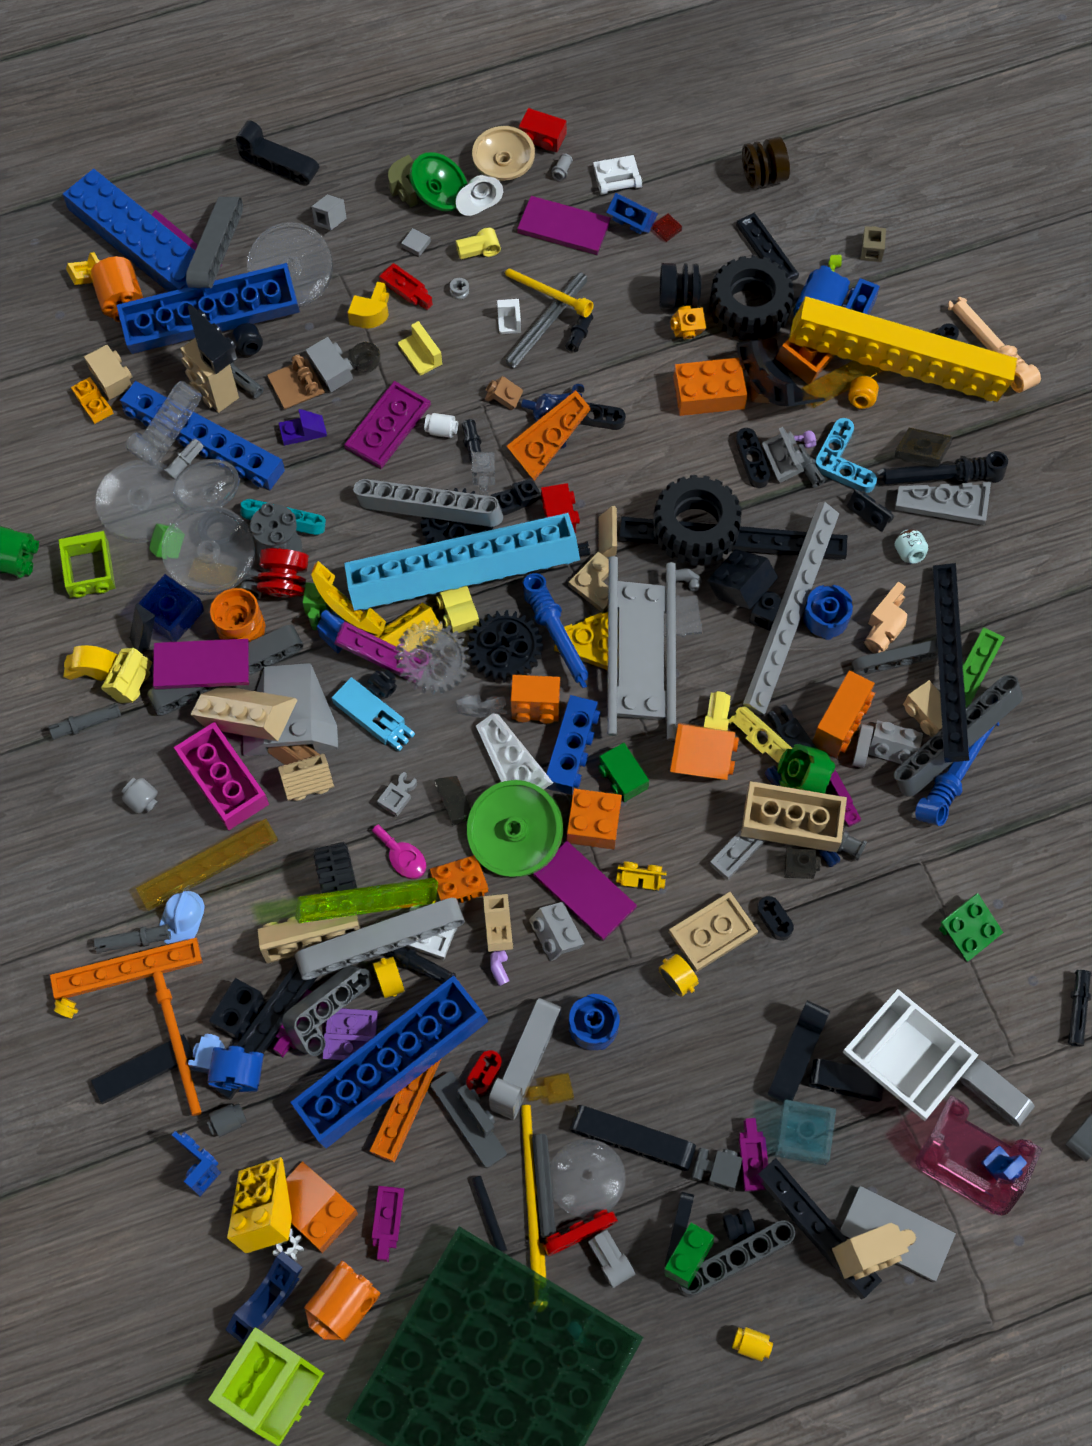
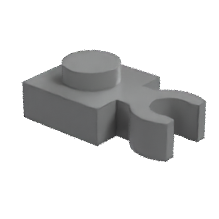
M405 772L400 774L398 778L399 784L396 786L390 783L377 800L379 806L397 817L411 799V795L407 792L414 790L417 786L415 778L409 784L404 783V780L407 778V773Z

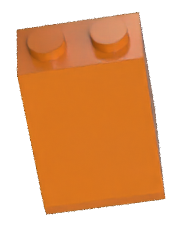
M678 723L670 772L727 780L728 775H733L735 761H731L732 751L737 752L739 738L735 737V732Z

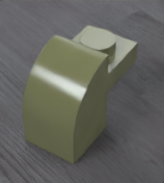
M407 155L391 165L388 171V181L391 196L393 197L398 194L403 202L406 201L411 208L418 203L417 194L410 181V168L414 161L410 155Z

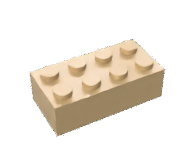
M750 781L746 794L741 836L837 852L842 841L847 797Z

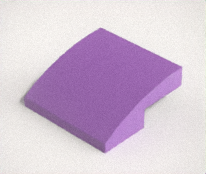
M342 1008L330 1017L326 1022V1033H324L326 1045L323 1051V1059L345 1060L374 1038L377 1033L378 1010Z

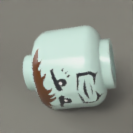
M914 529L905 530L896 538L895 548L904 562L918 563L925 558L928 552V544L921 532Z

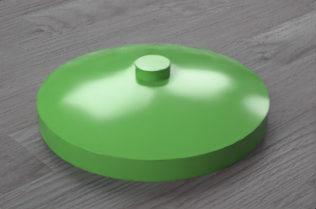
M522 780L503 781L488 788L475 801L467 821V838L476 859L488 870L506 877H524L544 868L557 853L563 836L562 816L555 800L539 786Z

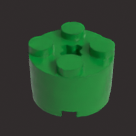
M801 744L794 745L795 747L792 749L788 748L781 756L778 764V773L781 774L782 781L779 780L781 787L824 794L831 774L835 770V763L830 760L828 754L823 750Z

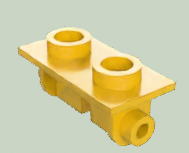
M624 861L623 865H618V869H621L622 873H617L616 883H621V886L638 887V880L640 878L643 879L642 888L658 891L660 888H665L666 879H661V875H666L667 871H663L662 866L648 864L647 868H640L638 863Z

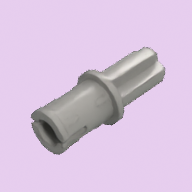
M195 438L192 439L181 453H177L178 456L165 471L176 480L188 465H192L190 462L204 447L202 443Z

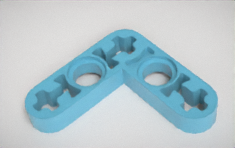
M840 418L835 422L817 455L816 467L822 475L861 492L869 493L875 488L876 475L866 468L841 458L852 437L854 424L850 419ZM846 427L847 430H845L842 437H840V429ZM832 442L838 443L840 449L832 450L829 448V444ZM828 455L830 457L829 464L823 466L822 463L825 462ZM846 468L852 474L845 477L840 474V470ZM865 479H869L867 484H863Z

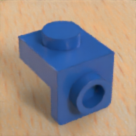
M996 1146L981 1162L997 1182H1013L1023 1174L1021 1169L1027 1164L1021 1155L1010 1157L1001 1146Z

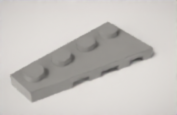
M983 482L982 485L962 483L961 486L940 484L939 487H929L928 485L899 486L895 510L985 525L991 482Z

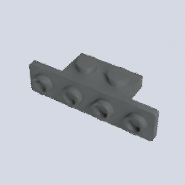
M451 1071L432 1082V1090L483 1166L487 1169L506 1157L507 1152L493 1133L495 1120L488 1110L484 1111L479 1105L481 1100L474 1089L469 1090L467 1085L462 1087Z

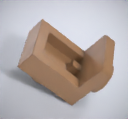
M501 376L488 384L486 388L488 393L485 400L489 402L495 399L510 410L516 408L523 390Z

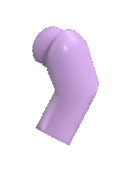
M505 950L493 951L490 955V968L498 986L510 981L502 966V962L508 959Z

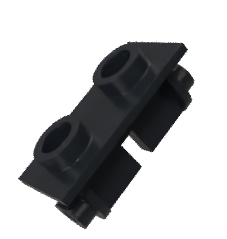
M855 489L847 507L883 532L887 523H890L895 517L892 511L886 509L881 504H875L876 501L868 496L865 491L861 492Z

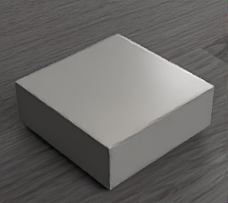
M412 228L402 241L401 246L403 249L420 257L430 244L431 238Z

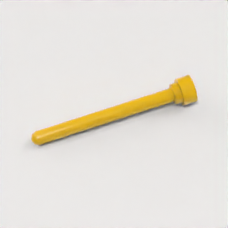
M507 269L505 271L507 277L574 307L577 314L585 318L593 310L594 304L591 300L573 298L515 270Z

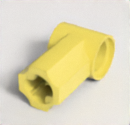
M484 228L476 236L456 240L460 259L480 254L492 257L501 250L493 228Z
M720 691L711 693L704 727L728 730L729 719L727 717L731 701L730 695Z

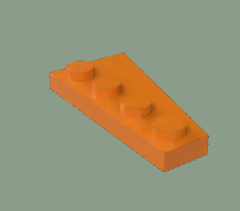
M574 391L509 443L507 448L535 481L591 409L580 394Z

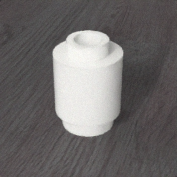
M427 414L424 430L429 432L430 435L452 438L453 434H457L458 421H455V416Z

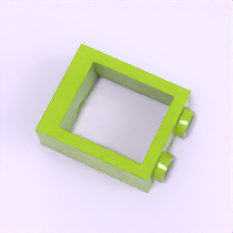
M104 531L58 539L65 588L70 598H80L91 593H106L109 590L116 589L109 541ZM102 551L106 577L74 582L70 557Z

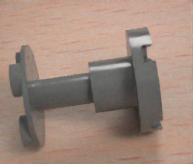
M266 503L261 509L256 511L251 519L250 529L257 540L259 558L261 550L268 548L288 549L303 553L301 539L296 533V517L290 509L283 505Z

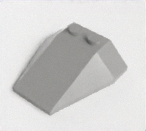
M311 663L264 667L257 692L293 697L297 699V702L278 741L243 735V755H267V747L313 744L315 751L338 749L337 724Z

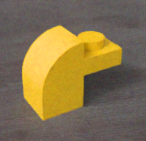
M376 283L371 299L354 295L348 310L349 325L369 329L380 326L386 321L389 316L387 306L389 293L386 292L385 283Z
M97 646L74 647L73 654L66 656L63 677L73 680L87 675L99 681L105 680L118 654Z

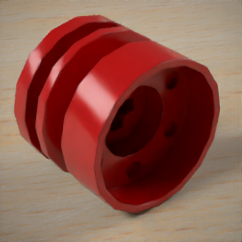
M262 549L259 565L269 570V572L258 574V579L265 582L257 583V590L275 597L290 598L304 596L305 588L299 585L306 584V579L298 576L297 573L307 572L309 555L288 549Z

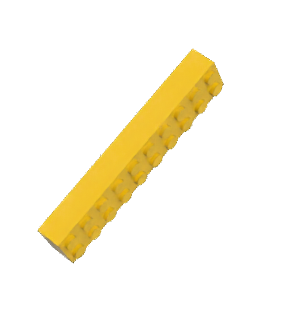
M805 296L793 319L789 342L795 343L798 346H806L822 353L837 355L842 359L854 360L863 365H871L884 371L901 374L904 377L916 378L925 383H933L946 389L957 390L966 395H974L987 401L998 402L1014 381L1017 358L807 296Z

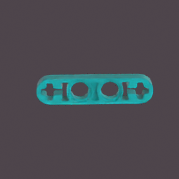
M246 499L241 502L240 514L243 518L251 520L256 511L261 509L267 502ZM287 507L296 517V531L314 535L325 532L326 519L322 515Z

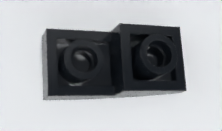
M533 478L513 483L511 489L491 494L492 497L498 500L503 516L541 499V493Z

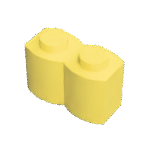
M467 586L439 592L436 600L439 609H444L446 613L443 616L444 623L447 629L451 628L453 635L473 629L474 625L480 627L478 614Z

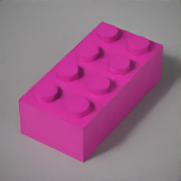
M215 722L174 747L178 758L228 831L269 805L266 794Z

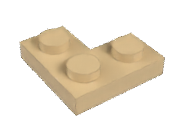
M597 552L568 582V586L602 613L608 608V585L603 581L609 574V559L600 552Z

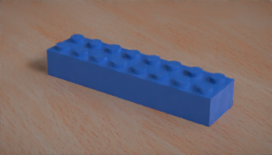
M93 168L63 193L70 212L167 292L188 287L186 275L195 250Z
M287 263L215 280L212 288L187 287L117 305L126 345L131 354L196 338L187 307L190 304L197 310L201 309L211 324L215 323L221 332L234 329L244 323L255 324L300 312Z
M453 975L290 1103L318 1142L327 1149L489 1021Z

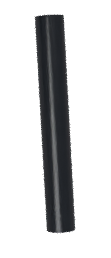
M477 1176L472 1179L497 1253L506 1252L507 1247L481 1176Z

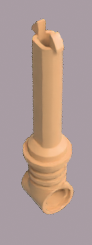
M958 297V302L955 305L949 301L948 310H952L988 350L1017 358L1014 381L1011 384L1014 391L1020 393L1040 383L1041 375L1037 367L1025 363L1017 354L1015 346L1005 345L966 303L967 300L965 298Z

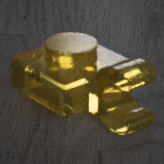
M569 1073L544 1078V1086L528 1088L530 1101L547 1098L549 1105L574 1100Z

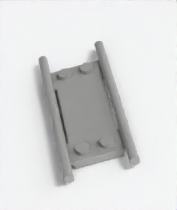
M609 557L608 736L617 735V716L655 720L667 719V740L675 741L676 564L673 562L666 564V586L618 581V557ZM664 613H666L667 691H664Z

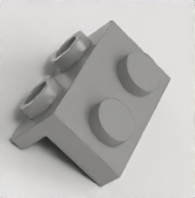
M783 427L779 428L781 434L762 443L780 483L803 472L804 469L801 463L805 462L799 450L795 451L793 445L796 444V440L791 431L787 433Z
M877 720L868 754L902 764L920 749L923 733L917 732L914 729L896 726L890 722Z
M563 902L539 908L530 918L532 929L537 934L543 950L550 961L556 960L563 953L580 949L585 944Z

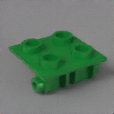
M978 893L942 920L939 927L942 934H949L966 962L970 961L1004 933Z

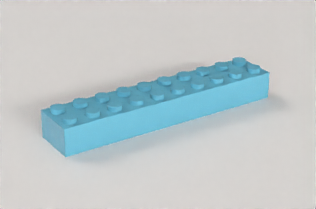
M569 513L344 564L349 594L354 611L382 604L388 605L400 600H410L427 594H436L449 589H458L467 585L481 584L494 579H503L516 574H526L534 570L548 569L561 564H570L574 561H579L580 556Z

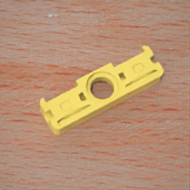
M746 706L738 708L736 714L729 719L730 724L734 723L748 735L746 739L762 754H769L777 763H779L781 756L788 748L792 749L791 746ZM760 731L766 732L768 736V741L765 744H761L757 739V734Z

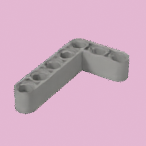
M538 998L503 1079L497 1078L489 1096L491 1111L515 1120L562 1011L561 1006Z

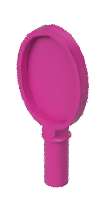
M379 824L372 829V832L390 849V863L398 874L411 880L418 879L424 875L426 871L425 858L415 846L405 842L397 843Z

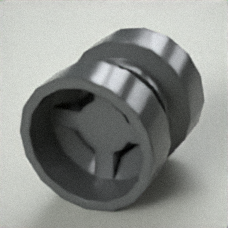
M247 568L243 572L242 578L244 581L240 584L239 588L251 592L256 599H259L262 592L257 590V583L265 581L258 579V574L263 572L258 569Z

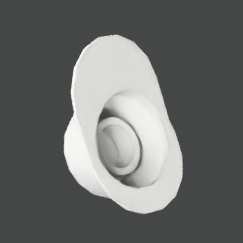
M476 176L457 194L456 208L463 215H475L499 202L503 195V186L494 177Z

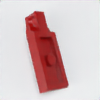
M392 263L379 276L380 282L385 283L388 288L413 305L418 303L426 310L433 306L432 297L428 295L425 285L395 263Z

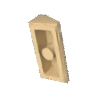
M612 506L598 518L599 552L605 557L615 556L617 553V508Z

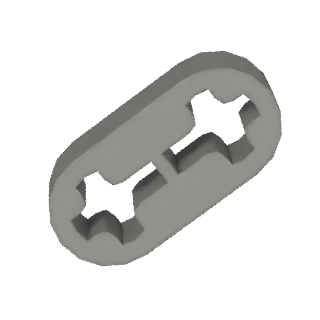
M861 724L852 766L865 767L873 726Z

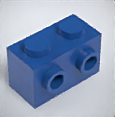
M615 193L606 212L613 216L611 220L621 225L626 222L631 225V230L639 234L642 231L649 233L658 213L618 193Z
M860 278L856 287L851 288L847 305L843 304L842 307L869 315L876 302L880 286Z

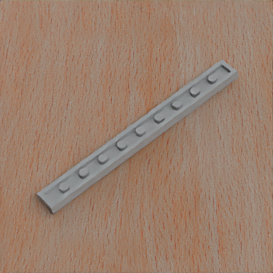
M820 502L817 505L743 705L757 715H765L839 516V513L826 502Z

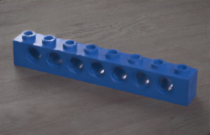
M137 381L132 384L120 399L124 409L123 412L128 417L139 419L146 427L159 430L167 438H174L183 447H186L192 439H197L204 446L198 453L200 456L211 458L220 467H227L233 470L237 476L241 478L246 477L259 488L264 487L271 490L285 471L283 461L279 457Z

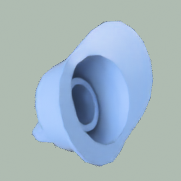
M181 891L174 894L167 901L160 922V926L169 924L170 927L168 931H171V940H164L166 944L169 945L195 938L205 908L203 899L198 894L192 891Z

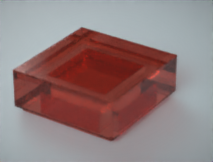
M668 213L652 225V229L667 242L682 231V225Z

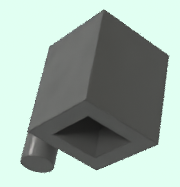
M699 1148L691 1178L701 1181L703 1172L710 1173L709 1186L733 1192L743 1158L738 1157V1153L735 1151L723 1149L722 1152L717 1151L713 1162L707 1160L709 1150Z

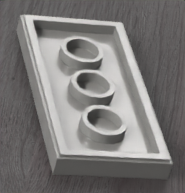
M859 1186L840 1229L843 1236L851 1239L889 1223L897 1225L900 1231L905 1229L912 1230L916 1234V1241L913 1245L907 1247L909 1252L901 1255L903 1261L896 1264L932 1282H936L956 1233Z

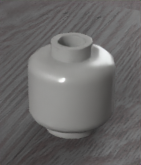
M133 778L121 791L123 793L122 801L136 813H141L144 810L150 812L158 803L155 800L158 791L144 778L137 780Z

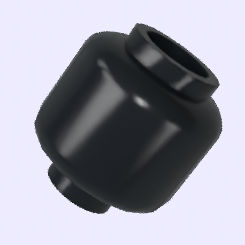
M244 323L233 330L232 340L240 354L250 356L261 350L263 338L255 325Z

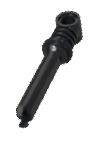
M994 451L983 458L975 457L971 459L966 456H960V459H956L954 463L883 468L877 471L878 476H883V478H877L876 483L884 485L953 478L962 483H967L972 479L983 478L989 482L996 483L1000 482L1005 476L1008 457L1000 451Z

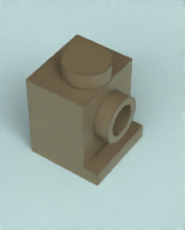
M865 226L862 236L860 260L882 262L885 250L886 228Z

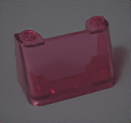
M950 1095L916 1157V1165L924 1173L996 1215H1007L1025 1192L1043 1148L1024 1139L1015 1141L1012 1146L1008 1145L967 1121L970 1113L969 1108L963 1101ZM996 1146H1001L1010 1157L1021 1155L1027 1164L1021 1169L1023 1174L1018 1179L1015 1178L1008 1181L998 1178L996 1181L981 1162Z

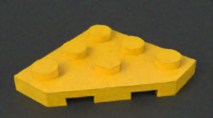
M608 612L598 613L573 626L572 624L565 626L564 629L580 659L608 670ZM555 644V646H554V651L559 652V650H558V648H557V646H556V644Z

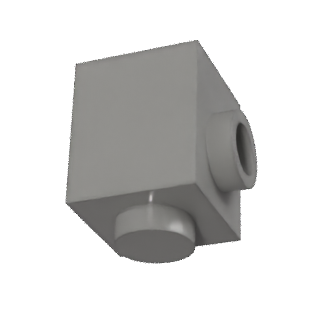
M327 194L311 206L316 226L332 230L347 218L343 199Z

